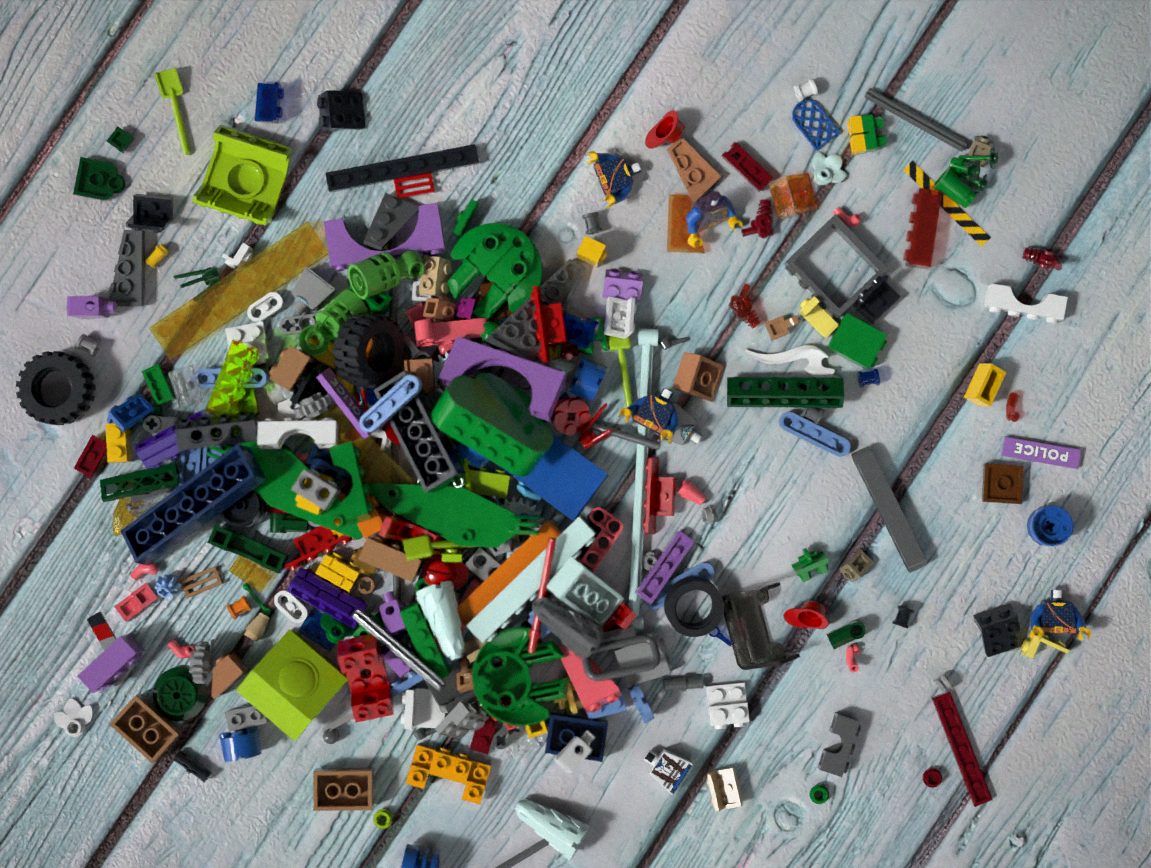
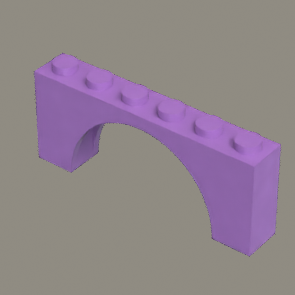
M438 203L418 206V222L412 235L402 245L387 251H374L359 245L349 235L343 218L324 221L330 266L333 270L345 271L351 264L382 252L389 253L395 260L399 259L403 253L409 250L418 251L422 258L423 255L427 254L431 256L441 255L442 252H446Z
M457 336L439 375L442 385L448 386L454 377H469L485 367L506 366L521 373L530 383L533 392L530 405L531 415L550 421L566 383V374L561 369H552L546 367L541 362L535 361L534 363L528 361L527 358L521 355L514 356L506 350H496L488 344H479L468 337L461 338Z

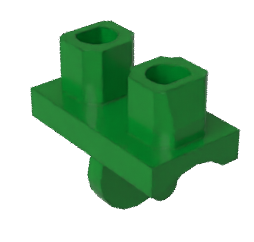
M807 548L802 549L804 555L797 557L799 561L791 564L794 572L803 582L811 580L810 571L816 569L819 575L829 571L827 564L829 559L825 556L824 552L817 553L816 550L808 552Z

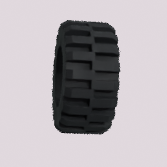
M361 312L352 315L342 324L343 327L339 328L338 336L334 340L335 349H333V355H335V366H338L337 371L346 382L352 385L376 389L400 373L399 369L402 368L404 364L402 362L403 357L406 355V352H404L406 342L403 340L404 334L402 330H399L400 326L397 322L385 315ZM372 338L373 352L369 362H367V346Z
M60 351L43 352L42 355L37 354L33 356V361H27L24 364L25 370H20L18 374L21 376V379L16 381V387H19V392H16L17 398L21 399L19 403L21 408L26 409L25 413L29 417H33L34 420L45 424L64 425L75 422V419H81L84 416L83 412L89 411L91 408L89 403L94 401L95 398L92 392L96 390V385L92 383L94 376L92 373H89L90 368L83 364L82 360ZM55 370L65 372L72 384L68 400L60 406L46 404L41 396L43 379Z

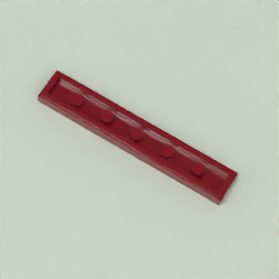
M947 691L946 694L942 693L932 697V702L973 806L976 807L992 801L993 799L951 692Z

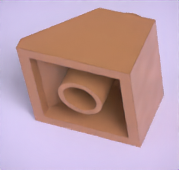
M684 352L672 388L713 402L724 366L701 355Z
M235 652L223 654L215 662L217 665L213 668L212 697L214 699L222 696L250 670Z

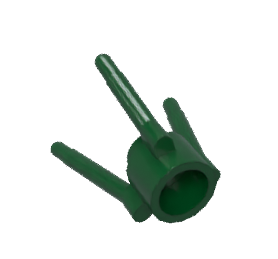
M216 267L173 276L174 279L202 274V277L180 285L181 288L201 281H204L206 285L210 284L209 287L194 297L193 301H197L209 291L218 287V282H221Z

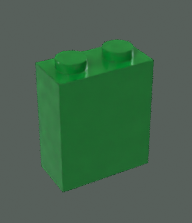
M846 313L842 317L826 349L867 370L870 366L873 368L878 361L876 355L879 350L882 351L886 346L887 340L885 338L887 334Z

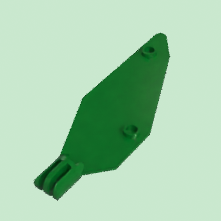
M257 441L240 443L251 448L267 479L254 488V490L271 507L357 540L363 537L357 523L350 525L345 520L342 503L337 497L329 510H323L321 515L296 506L297 501L295 500L298 493L291 489L302 471L309 469L291 451L283 448L260 449ZM223 445L227 447L226 450L217 446L209 447V449L225 454L235 445ZM211 452L206 453L207 456L215 459L221 457ZM337 518L341 519L339 526L335 523Z
M368 483L370 493L386 508L459 546L498 548L515 534L539 535V531L521 530V528H540L539 523L522 522V519L540 520V516L516 515L463 487L445 486L436 492L425 493L422 485ZM393 490L396 491V495L394 497L391 496V492Z

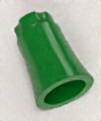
M950 167L940 175L932 187L964 208H967L977 195Z

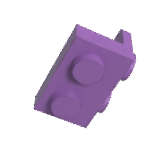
M617 268L606 269L602 298L615 297L628 300L633 297L635 302H640L644 274L638 271L625 272Z

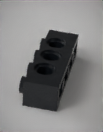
M242 411L232 415L225 413L215 417L202 416L199 419L190 420L184 418L175 421L178 451L257 441L253 412ZM234 425L240 426V427L237 428V429H232V428H231V427L234 426ZM213 428H220L219 431H212ZM194 430H199V431H201V432L198 433V434H193V433H192V431H194Z

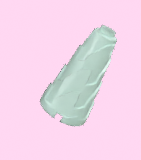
M452 581L441 582V585L436 586L434 584L416 592L415 596L425 619L429 621L434 636H437L443 653L446 654L447 658L451 657V660L463 657L462 653L465 652V645L460 629L461 622L457 611L458 604Z
M520 800L515 807L516 815L519 816V819L533 828L538 835L549 842V845L569 860L574 857L590 829L588 824L567 814L565 816L550 807L548 809L532 800Z

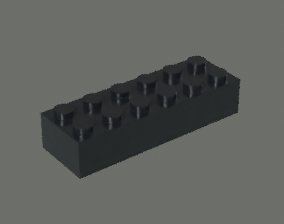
M403 371L374 389L378 400L405 376H416L415 372ZM414 382L411 384L412 389L415 387ZM422 388L413 399L389 419V422L425 493L440 490L466 474L446 433L440 430L433 422V407Z

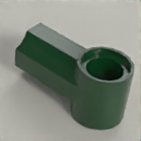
M270 514V532L272 533L308 532V520L288 514Z
M854 620L826 635L833 649H836L856 639L863 638L866 629L860 621ZM854 625L861 626V632L857 635L851 632Z

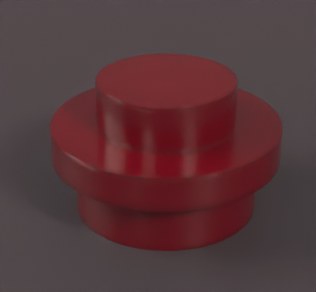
M929 768L923 773L922 779L926 786L935 788L941 784L942 775L939 770Z

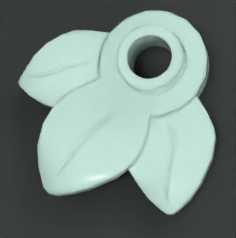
M821 152L815 154L812 166L815 169L814 179L817 184L840 183L845 179L847 174L840 170L842 158L839 154H832L827 158Z

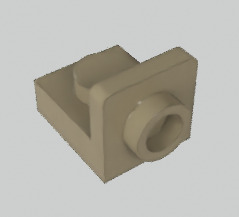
M976 136L968 156H989L994 142L987 136ZM978 160L980 161V167L984 168L987 160Z
M859 549L839 570L846 579L854 582L874 562Z

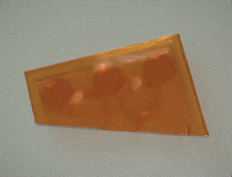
M669 194L667 252L705 254L703 245L699 246L696 243V248L688 244V238L691 234L688 232L686 217L692 210L688 195Z

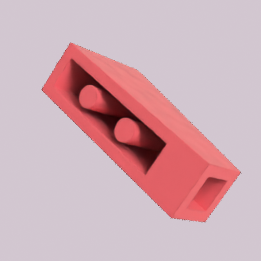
M564 644L558 646L565 658H561V661L587 713L590 711L596 712L601 709L602 705L614 703L622 696L618 686L611 679L604 681L589 679L584 671L582 659L575 656ZM589 657L593 672L597 674L604 673Z

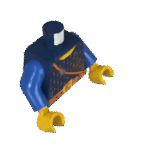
M595 151L586 153L585 156L591 157V160L586 162L588 165L596 162L593 168L605 195L602 202H609L606 209L624 201L632 190L634 183L632 176L641 173L638 162L627 165L624 157L620 158L618 155L596 153Z
M665 388L659 398L652 394L644 396L627 408H622L618 415L619 418L622 415L626 416L625 423L632 416L631 419L634 422L661 435L660 441L664 438H669L668 444L672 443V436H674L679 427L676 408L669 403L674 393Z
M1051 590V601H1041L1030 615L1032 629L1029 634L1030 638H1033L1035 633L1038 634V639L1040 640L1044 633H1077L1079 631L1078 639L1080 641L1083 640L1082 634H1086L1088 639H1090L1091 630L1086 628L1084 619L1077 607L1072 602L1062 601V590Z

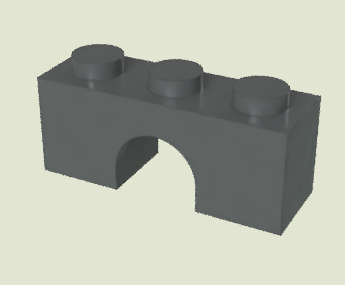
M835 712L829 731L840 736L841 745L835 751L823 749L817 767L819 770L842 777L843 773H847L849 768L847 760L849 754L852 755L854 752L855 744L853 742L855 736L858 737L860 733V721Z

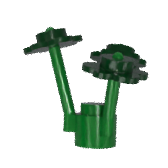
M992 147L990 149V156L960 155L959 158L953 157L949 167L957 176L977 184L975 193L978 194L980 190L984 191L988 184L986 180L987 174L982 177L981 181L976 179L981 171L979 167L980 161L978 160H989L990 168L994 169L999 159L998 152H995V148ZM966 160H976L971 161L970 166H968V162H966Z

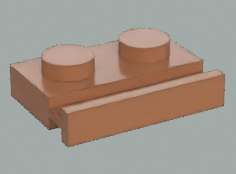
M433 358L404 360L405 371L415 372L416 376L420 378L422 388L426 394L436 388Z

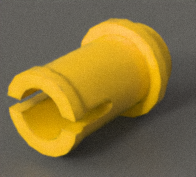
M162 244L156 245V249L145 260L154 269L165 256H168L169 250Z

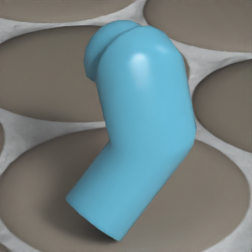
M518 481L516 489L525 498L538 503L541 497Z

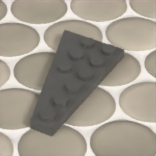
M571 259L561 266L540 287L543 306L562 303L564 313L586 268ZM531 296L492 332L485 341L506 350L511 355H521L527 358L528 361L535 363V361L540 362L541 360L539 356L541 342L538 341L536 330L539 328L538 322H535L534 319L536 306L532 302Z

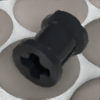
M898 605V612L892 623L908 629V623L914 610Z

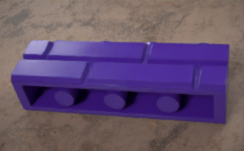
M203 409L187 419H199L202 416L209 415ZM175 424L135 445L136 453L146 469L151 467L158 468L163 464V461L169 458L175 459L182 452L178 451ZM199 430L192 431L193 434H198L201 432Z
M300 567L290 582L287 592L353 629L358 624L353 619L354 612L361 609L365 613L368 606L362 598L351 596L348 594V591L337 588L325 578L321 579L316 576L312 570Z

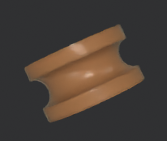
M362 577L357 583V588L363 594L371 593L375 589V581L371 577ZM363 580H365L366 582H371V586H369L371 588L370 590L367 591L366 588L362 589L361 585L364 584L362 583Z

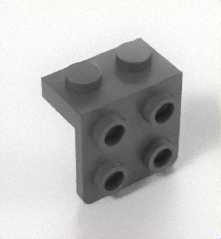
M458 661L449 664L452 671L448 677L443 678L446 684L440 691L426 681L442 713H450L460 701L473 703L477 700L474 689L464 693H460L457 690L456 673L461 672V666Z

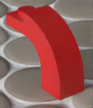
M392 515L391 517L386 516L379 535L384 538L400 541L422 535H428L431 542L446 541L445 538L412 521ZM432 548L433 554L440 555L442 549Z

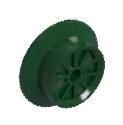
M175 667L165 671L159 676L153 688L155 706L173 721H185L195 717L203 709L207 698L205 683H194L192 673L189 672V668Z

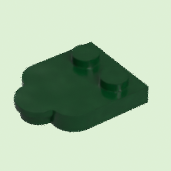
M80 157L73 195L108 201L114 194L121 193L125 189L126 182L122 176L118 175V170L112 163Z

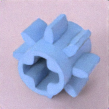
M165 574L164 577H158L155 589H158L157 593L161 597L169 598L171 594L176 596L180 583L177 582L178 580L174 575Z

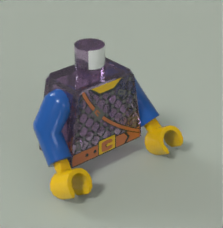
M711 191L708 195L697 199L686 217L688 232L691 234L688 238V244L696 248V243L699 246L703 245V240L696 233L727 220V218H729L728 225L734 231H736L734 228L736 223L740 227L743 226V223L735 217L736 212L732 202L726 196L721 195L719 191Z

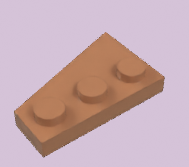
M682 136L667 149L693 204L721 178Z

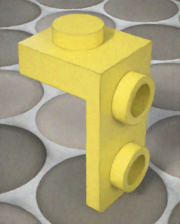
M815 296L811 300L807 297L799 305L802 309L798 313L824 338H827L838 327V323L818 305L820 301Z
M1038 634L1034 635L1033 638L1028 637V640L1025 639L1021 646V650H1023L1021 654L1032 659L1040 642L1067 654L1070 652V650L1065 648L1066 644L1057 640L1054 643L1048 641V636L1044 634L1040 640L1038 639Z

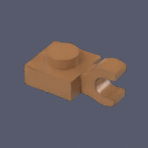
M797 315L785 321L783 316H780L764 324L773 341L789 334L788 328L799 324L800 321Z
M468 658L460 660L461 672L456 673L457 690L460 693L473 689L472 670L474 663H469Z

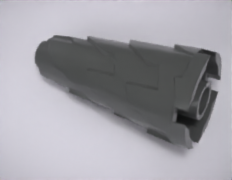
M537 598L533 602V613L549 628V631L562 640L561 643L571 650L575 656L580 659L587 658L593 654L590 651L592 647L598 648L604 635V629L600 624L582 614L575 613L567 607H562L549 598Z

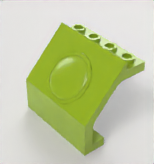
M219 125L213 132L215 146L202 185L193 195L192 202L202 207L215 209L221 213L234 215L240 219L253 221L259 225L271 223L288 175L293 148Z
M289 629L254 667L236 691L292 740L296 741L336 693L348 682L346 673H341V669L336 667L330 658L322 655L315 645L308 643L301 633Z

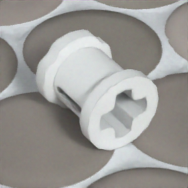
M809 79L803 85L794 86V92L799 102L810 95H818L813 79Z

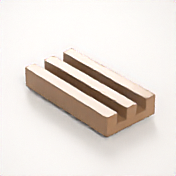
M214 566L180 580V584H182V589L187 599L223 584L217 567ZM214 571L215 575L187 586L186 582ZM217 578L218 582L194 592H189V589Z

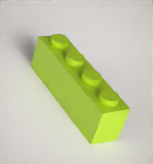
M477 468L476 471L469 470L473 493L485 496L498 495L499 498L507 499L511 476H508L506 471L496 470L494 474L488 473L487 468ZM458 478L457 483L459 485L462 484V481Z

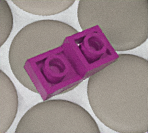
M461 298V302H457L455 307L457 318L471 319L475 299Z

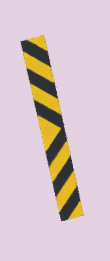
M913 161L903 169L981 247L991 238L953 200L933 189L932 187L935 182Z

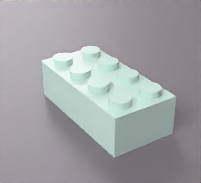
M571 556L546 586L567 605L590 620L597 622L601 627L625 599Z

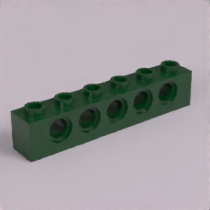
M727 377V407L843 408V378Z

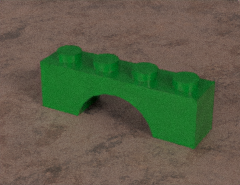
M350 441L329 447L333 466L349 473L353 481L350 494L341 501L345 520L352 525L373 519L371 512L374 511V507L367 495L370 493L368 483L364 482L363 476L366 475L363 464H360L359 458L362 457L359 446Z
M417 601L402 608L399 612L421 661L442 679L448 677L452 671L445 654L439 649L434 640L428 619H425L419 602Z

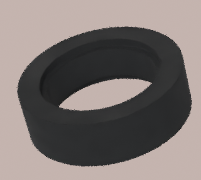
M691 576L683 578L671 586L665 596L664 611L670 624L677 632L688 637H700L712 632L719 625L724 614V601L720 592L710 581L702 577ZM691 590L706 592L710 595L712 601L709 615L698 623H686L680 620L676 613L678 600L683 594Z

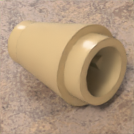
M260 612L246 627L244 635L258 642L259 639H262L270 618Z

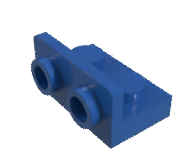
M139 393L134 397H128L123 404L113 406L108 412L107 422L109 424L114 422L124 432L153 414L155 409Z

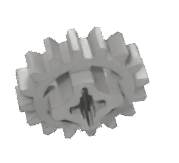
M321 392L300 400L301 405L293 409L296 418H301L305 415L307 418H311L329 410L327 406L335 401L329 393L322 396Z
M197 642L196 651H193V654L190 655L189 672L192 673L193 681L197 684H204L205 680H207V674L209 675L212 672L213 652H210L209 642Z

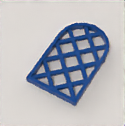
M803 100L794 107L792 119L815 151L840 134L835 124L815 101ZM806 102L812 103L811 109L804 108ZM795 110H801V117L794 115ZM811 111L810 118L803 117V112ZM813 112H820L819 119L812 118ZM822 113L827 120H822ZM795 119H800V125H798ZM802 120H809V127H803ZM812 121L819 122L818 128H811ZM821 122L828 123L827 130L820 129ZM830 124L836 131L830 130ZM802 129L808 130V136ZM811 130L818 131L817 138L810 137ZM820 131L827 132L826 139L819 138ZM829 133H836L829 138ZM811 140H816V146L812 143ZM819 141H825L823 144H821V145L818 147V142H819Z

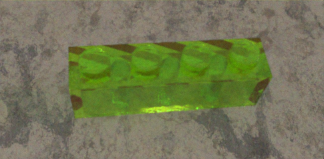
M232 340L205 412L214 416L225 413L229 415L238 413V403L245 395L244 388L252 377L251 370L259 359L258 352L260 348L242 340Z

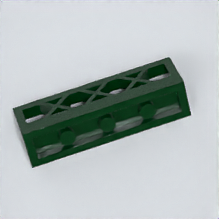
M176 463L159 466L158 468H150L101 479L102 501L104 503L179 486L180 469Z

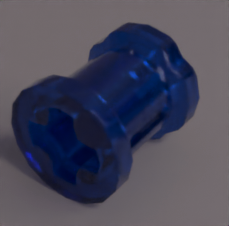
M877 368L873 369V371L857 372L860 388L870 384L880 385Z

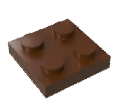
M984 463L982 502L1022 504L1024 466Z

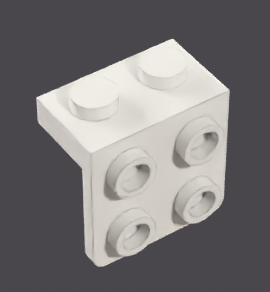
M408 688L406 693H403L402 704H405V712L401 714V724H404V729H412L413 727L436 728L445 718V713L441 712L430 689Z

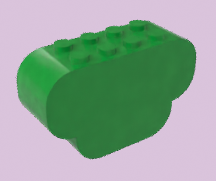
M481 373L475 379L467 376L454 377L432 411L433 422L440 430L517 476L530 475L553 443V433L548 425L541 421V418L531 415L530 405L532 397L494 374Z

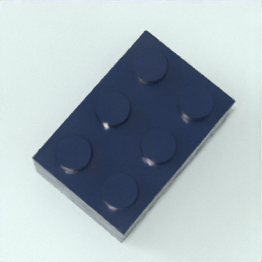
M551 712L545 753L558 755L574 737L581 738L586 731H589L596 739L588 746L592 751L585 759L603 762L608 721L601 719L589 720L588 717ZM578 745L574 749L575 753L578 754L581 750Z

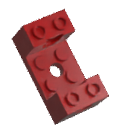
M369 634L338 641L337 658L341 673H346L352 694L351 708L355 722L358 723L394 715V697L391 695V686L378 639ZM363 669H369L371 673L369 675H363L361 671Z

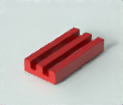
M431 173L394 180L396 196L400 199L435 193ZM429 179V181L399 186V184ZM430 186V189L400 194L401 190Z

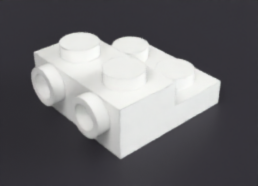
M263 321L225 329L230 363L239 340L260 348L255 365L266 364V360L271 359Z
M744 682L706 686L711 726H715V729H724L726 724H734V727H743L745 722H749Z

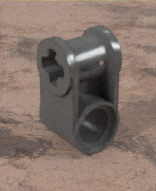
M151 415L144 419L143 427L147 432L157 434L173 426L175 421H179L182 418ZM154 419V422L158 423V425L152 430L149 422H153Z

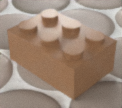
M290 345L282 351L280 355L282 359L278 365L275 364L270 370L269 374L271 376L269 379L294 393L299 388L297 385L302 376H305L308 369H313L318 362Z
M377 535L366 539L358 560L407 581H416L425 559L421 558L407 562L403 546L396 543L389 545L385 543V538Z
M142 693L135 695L109 724L152 764L158 761L183 733L175 723L166 717Z
M316 768L313 771L314 811L373 810L375 807L374 768Z

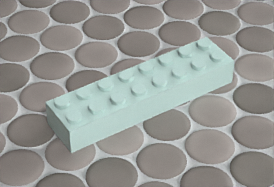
M580 516L556 540L549 582L553 578L552 575L555 572L558 573L570 556L575 559L581 554L580 548L583 545L588 547L596 539L594 537L596 532ZM547 548L466 626L482 643L485 640L490 642L498 634L496 630L498 627L501 626L503 629L512 620L510 616L513 613L518 615L526 607L524 602L527 599L532 601L538 595Z

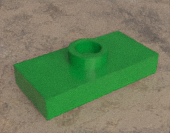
M471 199L465 211L461 210L457 217L459 222L453 234L459 238L462 237L478 208V203L475 200Z
M158 363L141 371L157 406L176 399L161 364Z

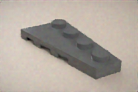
M124 230L118 252L117 265L115 264L114 280L109 289L111 291L109 301H116L117 307H145V230Z

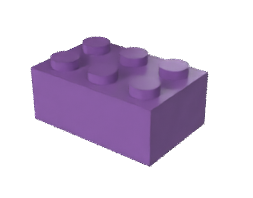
M130 633L122 635L77 677L92 693L106 691L114 684V679L122 677L129 670L128 666L136 664L143 657L141 654L145 649Z

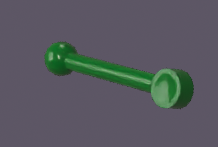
M244 583L243 589L247 590L263 609V614L266 616L270 615L271 609L264 606L250 589V584Z

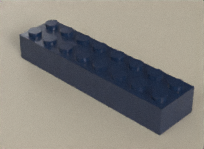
M241 444L235 445L122 529L121 534L135 563L151 565L267 480L251 448Z

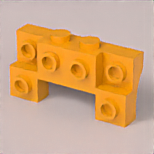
M417 744L405 784L424 789L428 775L431 774L466 784L462 800L480 805L492 764L469 758L470 755L465 753L453 754L450 749L440 747L439 750Z

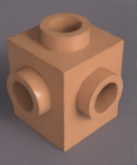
M438 296V299L427 298L423 316L433 319L432 323L453 321L456 304L449 302V298Z

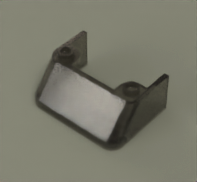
M780 582L749 588L722 597L724 601V618L737 665L742 670L777 666L800 658V654L785 655L784 648L779 642H770L761 605L769 601L768 590L781 586Z

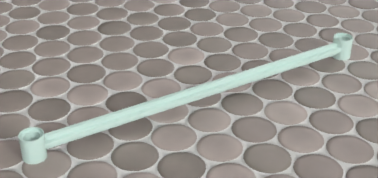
M639 328L638 345H642L639 399L651 394L653 346L658 344V329ZM638 424L637 436L649 439V429ZM637 444L628 608L637 616L628 627L634 626L636 633L643 634V616H639L640 596L635 591L641 584L643 521L645 518L644 502L646 498L645 483L647 479L648 447Z

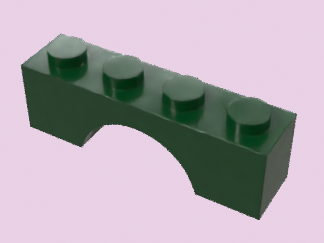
M221 525L214 526L207 542L222 550L245 557L278 574L282 573L283 566L289 557L286 553Z

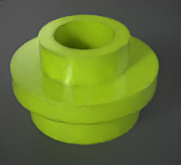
M387 809L378 810L373 817L374 824L381 829L388 828L393 821V816ZM381 815L386 816L387 820L385 822L380 820Z

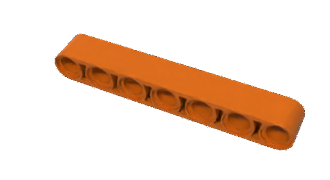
M550 519L537 530L539 535H531L458 606L459 619L466 626L547 548L549 538L557 539L563 533Z

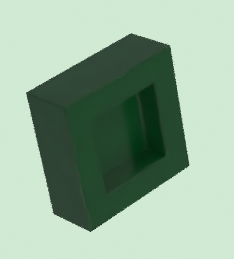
M117 126L107 139V142L121 153H124L134 138Z

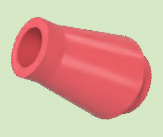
M685 479L677 489L680 497L695 502L698 505H701L706 499V495L691 480L687 481Z

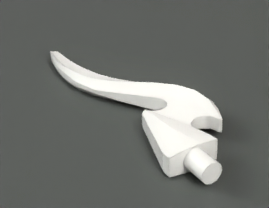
M803 345L776 354H760L746 349L744 351L750 357L767 364H782L806 358L809 363L804 370L813 377L841 378L833 375L835 369L822 366V359L829 358V356L821 349L812 345Z

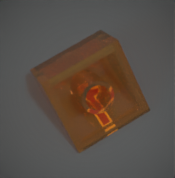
M808 173L788 175L768 183L779 220L819 210Z

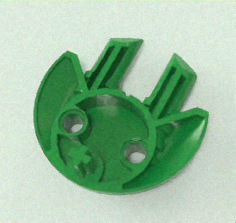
M488 223L469 230L458 240L450 254L454 260H463L462 265L447 281L455 299L481 273L489 281L493 282L491 289L472 311V314L478 317L490 319L505 301H508L509 310L514 312L531 296L533 286L540 287L542 261L535 244L525 233L510 225ZM494 238L496 241V246L493 249H490L488 247V241ZM519 264H523L524 272L519 275L516 272V267Z
M512 628L498 633L490 642L487 641L482 646L476 656L472 670L473 689L480 705L494 719L512 726L534 725L549 718L548 710L542 707L541 703L565 698L569 687V677L536 684V682L531 683L529 667H532L534 664L565 658V656L554 641L537 644L536 652L529 653V646L526 643L530 638V628ZM499 658L502 660L503 665L501 667H494L492 660ZM501 697H509L511 704L509 706L502 705Z

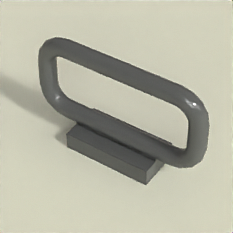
M634 626L627 627L626 630L621 628L604 632L603 639L598 648L592 647L590 649L593 654L647 643L650 645L653 660L649 663L597 674L593 672L590 659L587 657L582 659L587 677L593 681H604L655 669L661 661L660 651L655 639L648 635L635 636Z

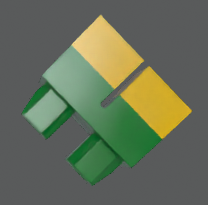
M862 115L848 118L847 126L849 137H851L852 156L875 152L878 148L887 145L885 135H875V130L884 128L883 117Z

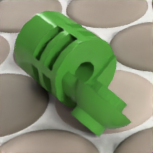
M415 250L403 253L396 260L389 253L382 252L351 264L348 268L349 282L355 294L361 299H366L399 286L400 281L403 279L408 280L420 277L424 272L423 258Z
M348 289L341 291L329 304L324 306L323 310L316 313L315 319L317 323L315 325L307 326L301 330L298 338L299 346L308 355L317 356L325 353L329 347V342L337 338L339 328L343 327L342 324L349 317L361 312L369 313L366 305L352 291ZM309 339L315 340L316 345H312Z

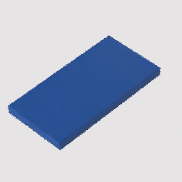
M554 434L551 447L530 475L517 476L507 471L572 521L577 519L609 476Z

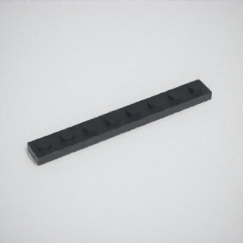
M473 144L326 172L325 174L328 190L331 193L400 178L477 165L479 161L476 145Z

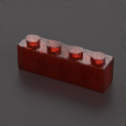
M919 188L912 195L911 204H914V209L909 215L911 229L906 234V242L909 243L908 249H905L903 254V260L906 261L905 266L929 269L931 267L942 191Z

